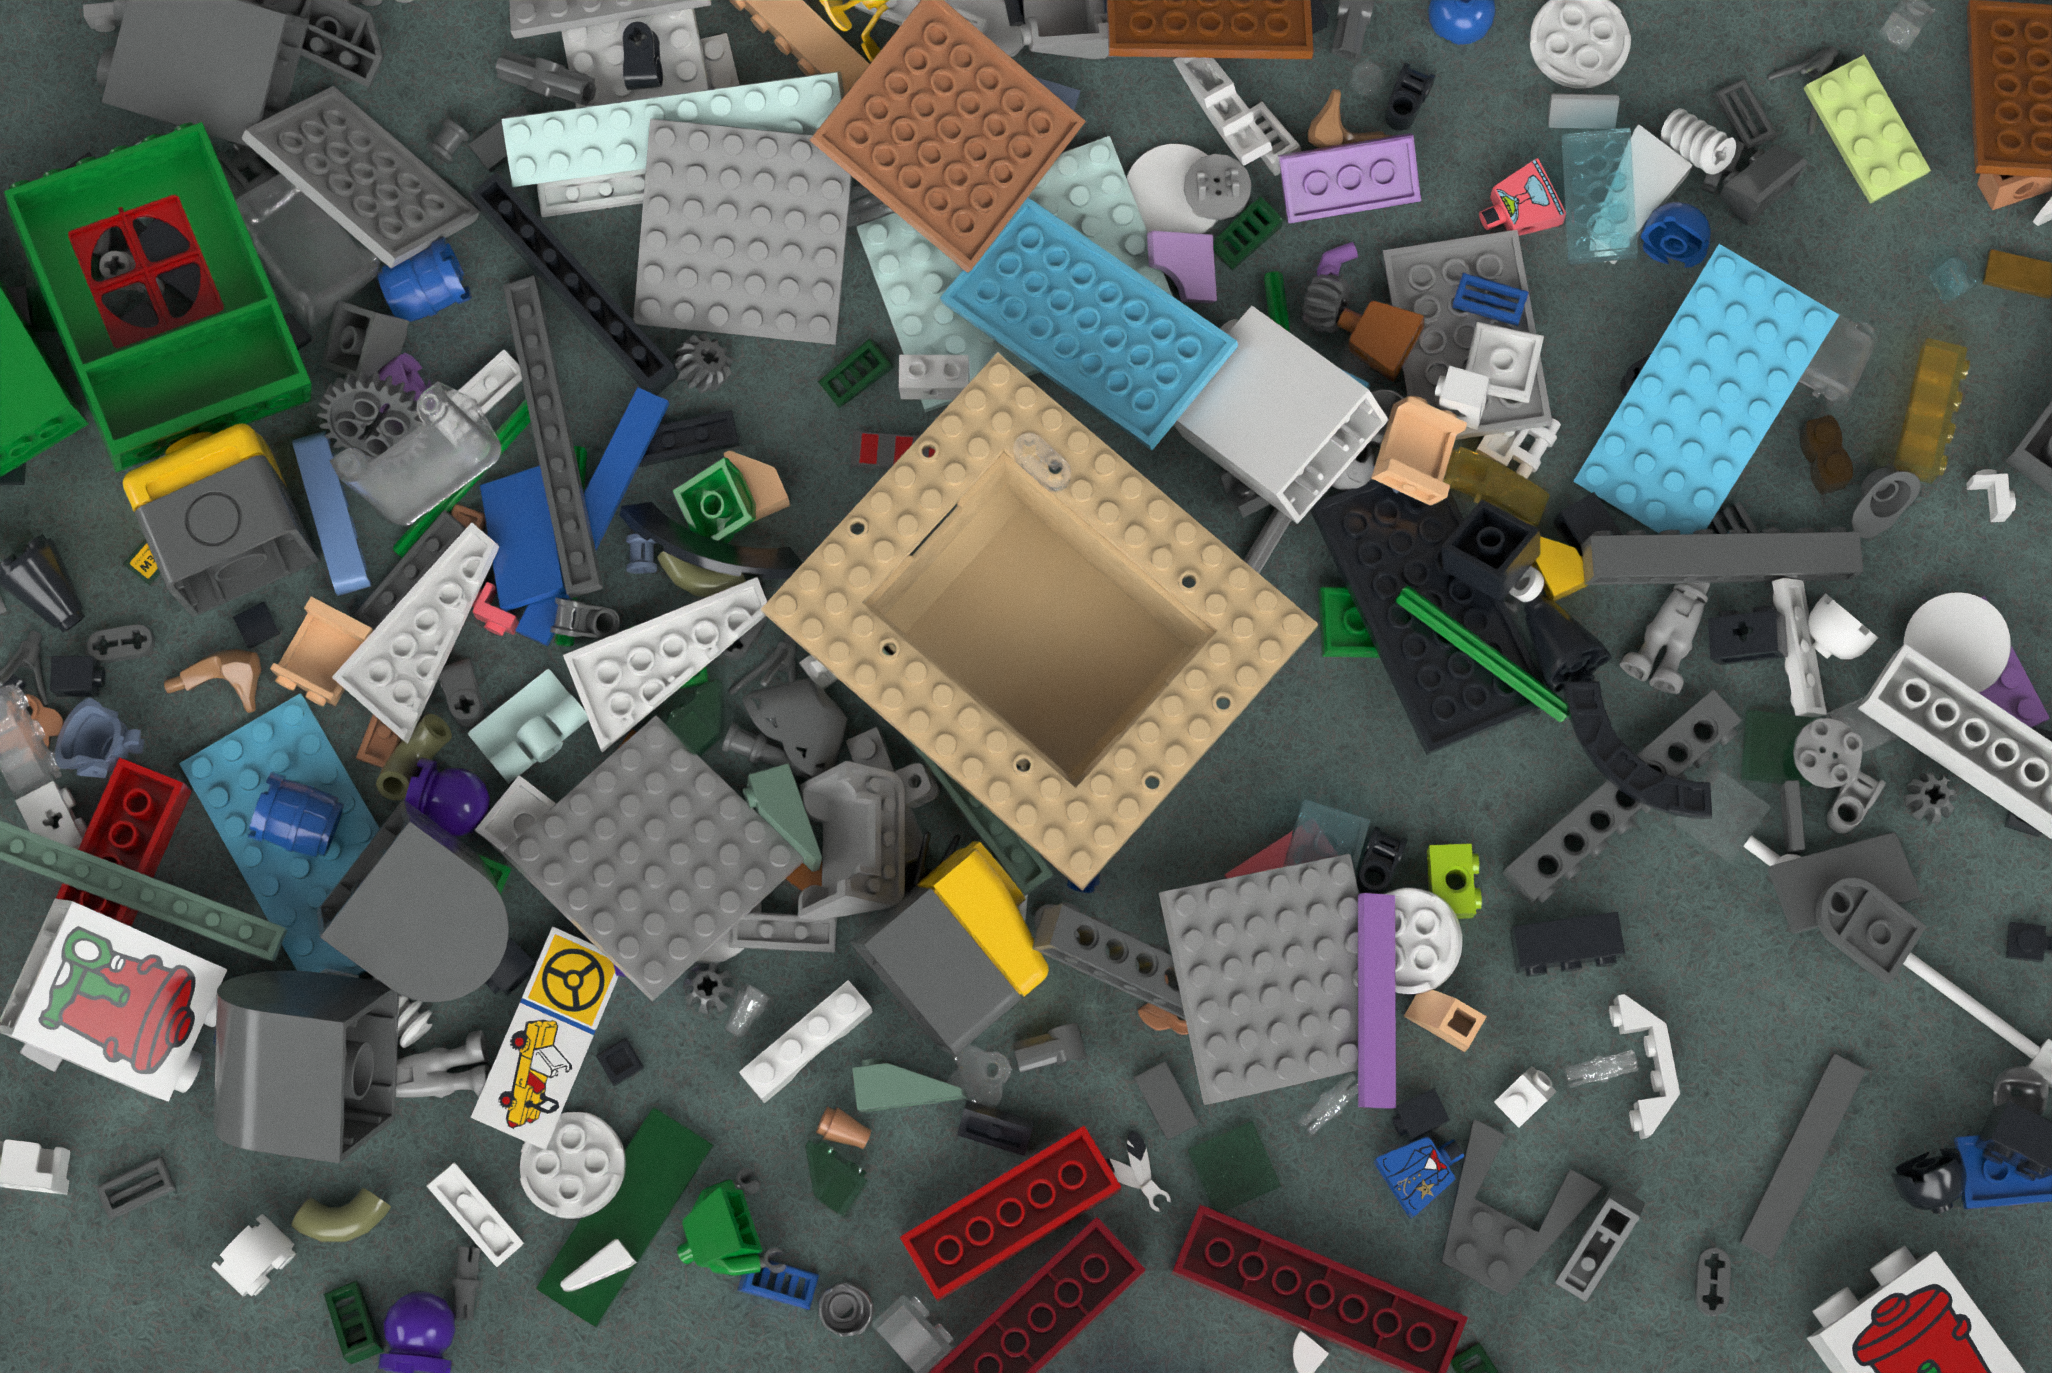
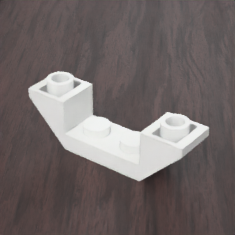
M1624 994L1618 995L1613 1000L1614 1005L1609 1006L1612 1026L1619 1027L1620 1035L1648 1030L1649 1036H1644V1047L1647 1057H1653L1655 1071H1651V1083L1654 1092H1660L1661 1096L1638 1100L1633 1104L1634 1110L1629 1112L1633 1132L1639 1131L1640 1139H1645L1653 1134L1680 1095L1667 1024Z

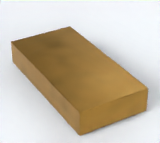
M1991 249L1988 252L1982 284L2049 299L2052 296V263Z

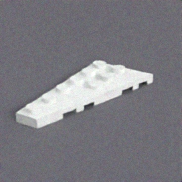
M472 522L332 676L336 682L407 744L499 549V546Z
M757 577L563 655L602 752L766 616L762 613L761 608L767 603V599Z

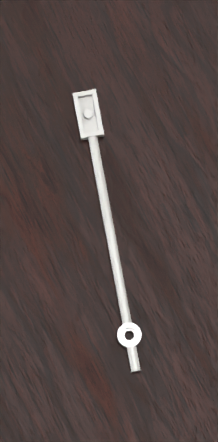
M1752 835L1743 846L1769 866L1801 858L1796 854H1786L1781 857ZM1910 952L1903 963L1906 967L2029 1056L2031 1061L2026 1067L2042 1074L2043 1078L2047 1080L2048 1086L2052 1088L2051 1040H2045L2041 1047H2039Z

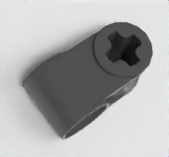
M555 598V603L558 607L555 624L550 627V632L573 637L587 636L604 639L616 634L618 631L620 619L613 609L578 600ZM598 616H599V622H598V625L596 626V620H597V618H598Z
M470 657L444 665L439 676L449 710L456 722L465 728H474L483 721L485 715L478 689V679L476 680L473 672L475 669ZM466 703L471 705L470 713L468 714L463 713L464 704Z

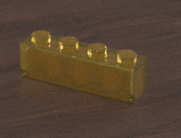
M1927 338L1920 348L1893 464L1899 471L1912 472L1920 481L1930 484L1934 482L1938 475L1943 476L1946 470L1948 456L1943 455L1946 443L1950 444L1956 426L1954 423H1951L1953 411L1958 412L1963 392L1958 391L1960 379H1966L1970 366V360L1965 359L1967 347Z

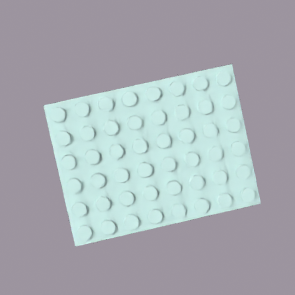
M1110 136L1061 153L1028 198L1172 296L1163 271L1149 267L1148 232ZM892 213L856 226L904 355H968L970 382L997 352L1026 377L1039 373L1034 367L942 303L940 297L963 269L898 214ZM920 399L925 413L948 405L953 401Z

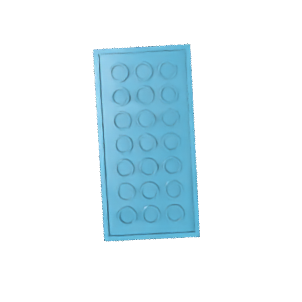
M1028 197L974 268L968 273L963 270L940 297L945 306L1151 451L1238 347L1237 340Z
M1719 244L1573 482L1591 493L1595 492L1601 499L1658 533L1665 530H1679L1680 534H1693L1696 530L1707 529L1839 317V314Z
M300 693L179 764L268 921L287 929L282 945L296 970L320 973L327 968L360 976L367 971L320 938L316 911L380 828L304 696ZM271 772L286 776V780L316 786L317 789L338 797V802L344 804L338 828L325 857L319 855L315 858L297 852L291 853L286 851L285 848L274 845L266 840L260 842L248 838V834L252 831L249 829L261 792H268L270 784H267L266 781Z

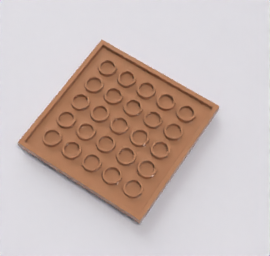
M920 0L809 141L968 273L974 268L1086 121L944 0Z

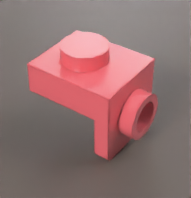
M487 582L484 588H480L472 605L474 608L472 613L476 619L486 623L484 628L499 636H503L504 632L514 635L519 624L516 616L491 605L497 589L494 584Z

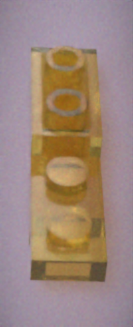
M1461 446L1458 450L1452 448L1443 482L1449 484L1453 489L1475 497L1473 502L1479 503L1483 499L1516 518L1538 527L1550 496L1549 493L1525 477L1487 457Z

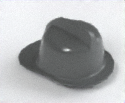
M1887 464L1885 467L1875 469L1869 473L1861 485L1862 500L1853 512L1851 521L1853 531L1860 532V537L1869 539L1890 528L1918 496L1921 488L1920 479L1912 472L1899 471L1892 464Z

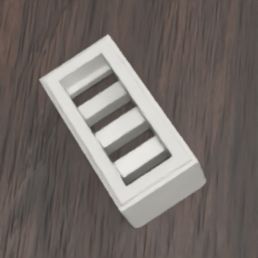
M1261 101L1250 110L1252 111L1254 121L1262 116L1266 119L1258 125L1262 131L1272 127L1273 130L1266 134L1270 142L1277 138L1281 140L1272 146V151L1261 156L1262 160L1276 176L1280 173L1278 155L1301 152V147Z
M614 1239L561 1281L560 1285L566 1292L575 1291L629 1268L637 1262L618 1239Z

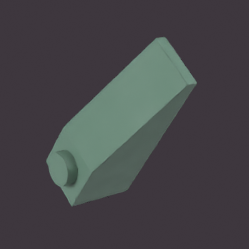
M785 764L749 774L747 788L743 789L744 798L748 803L749 809L754 808L804 858L803 863L812 872L819 870L822 856L790 765Z
M882 1058L861 1061V1067L852 1068L857 1110L862 1113L968 1099L967 1092L962 1088L889 1063H883Z

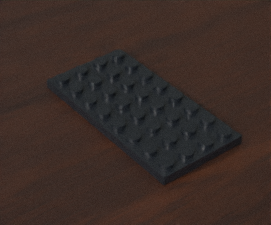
M1372 480L1359 488L1349 489L1315 503L1310 512L1426 756L1541 709L1396 602V598L1405 586H1410L1544 685L1504 601L1500 602L1443 570L1442 545L1464 521L1450 489L1447 498L1433 505H1428L1402 492L1396 494L1393 488Z

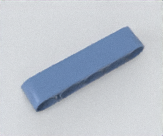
M325 430L292 440L332 584L337 596L371 587V581L368 580L365 572L367 570L362 549L359 548L356 540L358 538L353 518L352 516L350 517L347 509L349 504L344 487L340 484L338 478L340 473L334 453L332 454L329 444H331L330 439L325 438L327 432Z

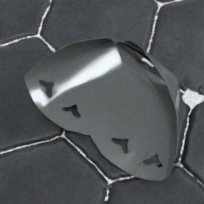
M806 678L762 688L742 697L745 709L755 725L766 736L781 741L788 758L799 769L815 777L824 772L822 768H817L816 764L825 762L826 770L837 766L848 718L844 710L830 699L825 690L813 680ZM752 698L762 699L760 709H757L756 702ZM776 717L778 727L775 728L772 722L766 721V718ZM796 747L807 748L806 758H803L802 752H799Z

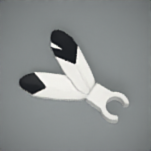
M1132 1131L1127 1140L1131 1167L1113 1159L1105 1160L1119 1183L1141 1189L1149 1199L1152 1209L1160 1212V1208L1156 1207L1153 1203L1154 1198L1157 1195H1164L1169 1203H1171V1198L1167 1192L1160 1190L1151 1180V1168L1145 1142L1137 1132Z

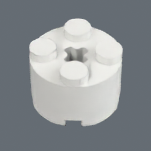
M264 1214L256 1218L260 1223L258 1227L254 1226L251 1228L248 1225L220 1254L224 1259L223 1263L215 1261L212 1264V1267L242 1296L246 1294L256 1296L271 1281L266 1275L274 1267L277 1270L279 1268L283 1269L296 1255L291 1250L294 1243Z

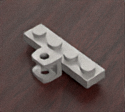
M878 727L846 740L854 763L888 770L901 778L905 790V866L918 861L923 835L912 808L920 807L934 800L939 795L940 789L934 775L929 768H925L924 765L919 763L896 770L881 729ZM921 780L920 786L917 787V783Z

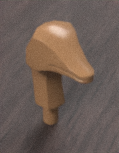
M1339 89L1331 91L1327 103L1311 120L1308 129V142L1317 148L1396 136L1384 135L1383 131L1354 133L1346 130L1340 118L1341 91Z
M240 649L217 651L182 670L180 676L165 680L164 687L168 694L182 689L190 691L211 679L223 678L234 687L242 700L246 712L251 713L256 710L255 694L262 670L260 658L255 652Z

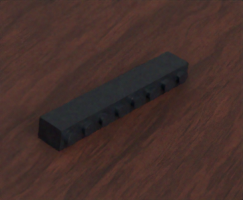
M494 173L471 193L473 202L482 215L643 390L658 395L678 378L675 366L497 173Z

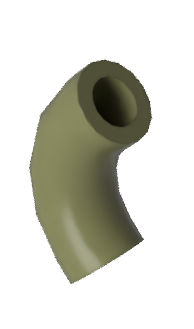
M664 551L657 557L661 567L673 583L694 596L709 597L746 582L742 573L741 576H733L715 572L682 561Z
M427 714L416 725L408 744L402 740L383 766L376 781L377 789L382 796L390 800H402L406 797L411 777H418L423 769L417 766L421 757L432 759L452 738L451 730L443 719L434 714Z
M362 1187L350 1203L341 1207H329L314 1198L308 1199L295 1215L291 1226L299 1233L320 1242H347L372 1230L386 1216L391 1206Z

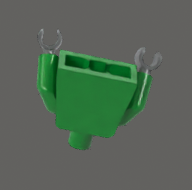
M749 1168L741 1169L737 1174V1180L727 1179L709 1186L700 1192L692 1212L683 1219L682 1223L687 1241L677 1247V1254L683 1263L690 1264L695 1261L697 1266L710 1268L713 1273L732 1276L757 1273L763 1267H767L773 1273H780L786 1269L785 1264H770L774 1256L784 1255L778 1248L769 1249L764 1257L758 1256L763 1249L743 1194L752 1195L760 1189V1183L757 1180L744 1184L747 1178L755 1176L753 1170Z

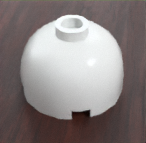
M1826 593L1810 613L1808 628L1810 634L1816 640L1812 646L1827 659L1832 654L1840 659H1853L1862 655L1878 639L1875 634Z

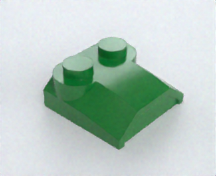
M728 458L721 459L673 490L690 530L707 538L729 543L735 533L756 519V502L743 474Z

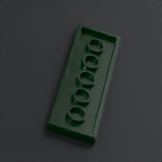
M653 1107L624 1151L626 1158L625 1174L618 1192L602 1209L580 1219L536 1289L597 1328L714 1145ZM614 1239H618L637 1262L629 1268L575 1291L566 1292L560 1285L561 1281Z

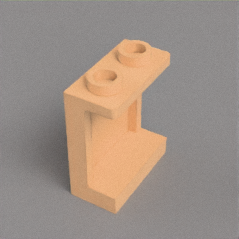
M1408 396L1394 403L1371 478L1428 505H1433L1447 498L1450 485L1443 482L1455 438L1457 434L1465 431L1467 423L1458 419L1457 415L1451 411L1439 410L1428 405L1425 399L1418 396Z
M310 597L304 608L308 614L279 664L273 663L270 670L277 676L275 682L291 691H294L296 686L307 692L305 697L319 706L324 707L326 702L336 706L345 689L332 676L368 638L373 629Z

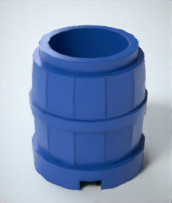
M444 236L432 242L431 246L393 268H390L388 265L382 266V271L377 273L380 287L392 313L396 317L408 320L409 323L427 316L431 317L456 302L461 304L472 298L469 286L465 288L462 286L461 281H463L464 272L449 243L446 244Z
M271 772L266 781L267 784H270L268 792H261L249 829L252 831L248 834V838L260 842L266 840L274 845L285 848L286 851L291 853L297 852L315 858L319 855L325 857L338 828L344 804L338 802V797L319 790L316 786L286 780V776Z

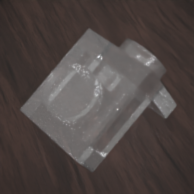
M1901 0L1880 30L1879 35L1903 52H1906L1931 19L1935 10L1929 7L1924 0Z

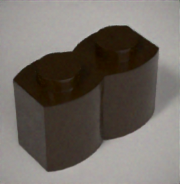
M1832 415L1807 421L1800 432L1799 440L1804 456L1811 463L1810 476L1814 487L1821 495L1845 489L1853 477V465L1848 453L1841 447L1842 432L1838 422Z

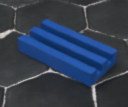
M1463 273L1453 301V308L1518 326L1529 292ZM1466 285L1518 299L1519 301L1517 304L1465 288ZM1462 297H1465V298H1468V299H1472V300H1475V301H1478V302H1482V303H1485V304H1489V305H1492V306H1496V307H1499V308H1503V309H1506V310H1509V311H1513V312H1515V313L1513 314V313L1506 312V311H1503V310H1499V309H1496V308H1493V307H1489V306L1482 305V304H1479V303H1475V302H1472V301H1469V300H1465V299H1462Z

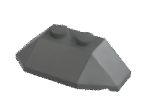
M344 0L263 1L262 5L309 18L300 55L371 88L384 60L373 14Z

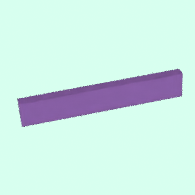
M1358 894V1107L1396 1108L1395 895Z

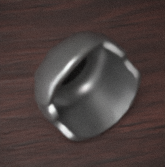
M2024 1066L2008 1067L1995 1080L1993 1103L1997 1107L2007 1101H2011L2037 1115H2041L2046 1109L2049 1095L2047 1080L2034 1069ZM2016 1087L2022 1090V1096L2012 1097L2011 1089Z
M841 1282L828 1287L819 1300L818 1316L824 1327L840 1337L853 1336L863 1333L872 1321L873 1303L868 1292L860 1285L853 1282ZM853 1307V1311L848 1317L841 1318Z

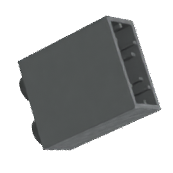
M114 0V17L121 20L122 23L116 47L108 46L104 50L97 67V81L100 85L106 86L102 99L103 103L175 125L192 122L195 125L202 122L208 135L248 147L250 146L242 140L245 129L287 108L309 18L249 0Z

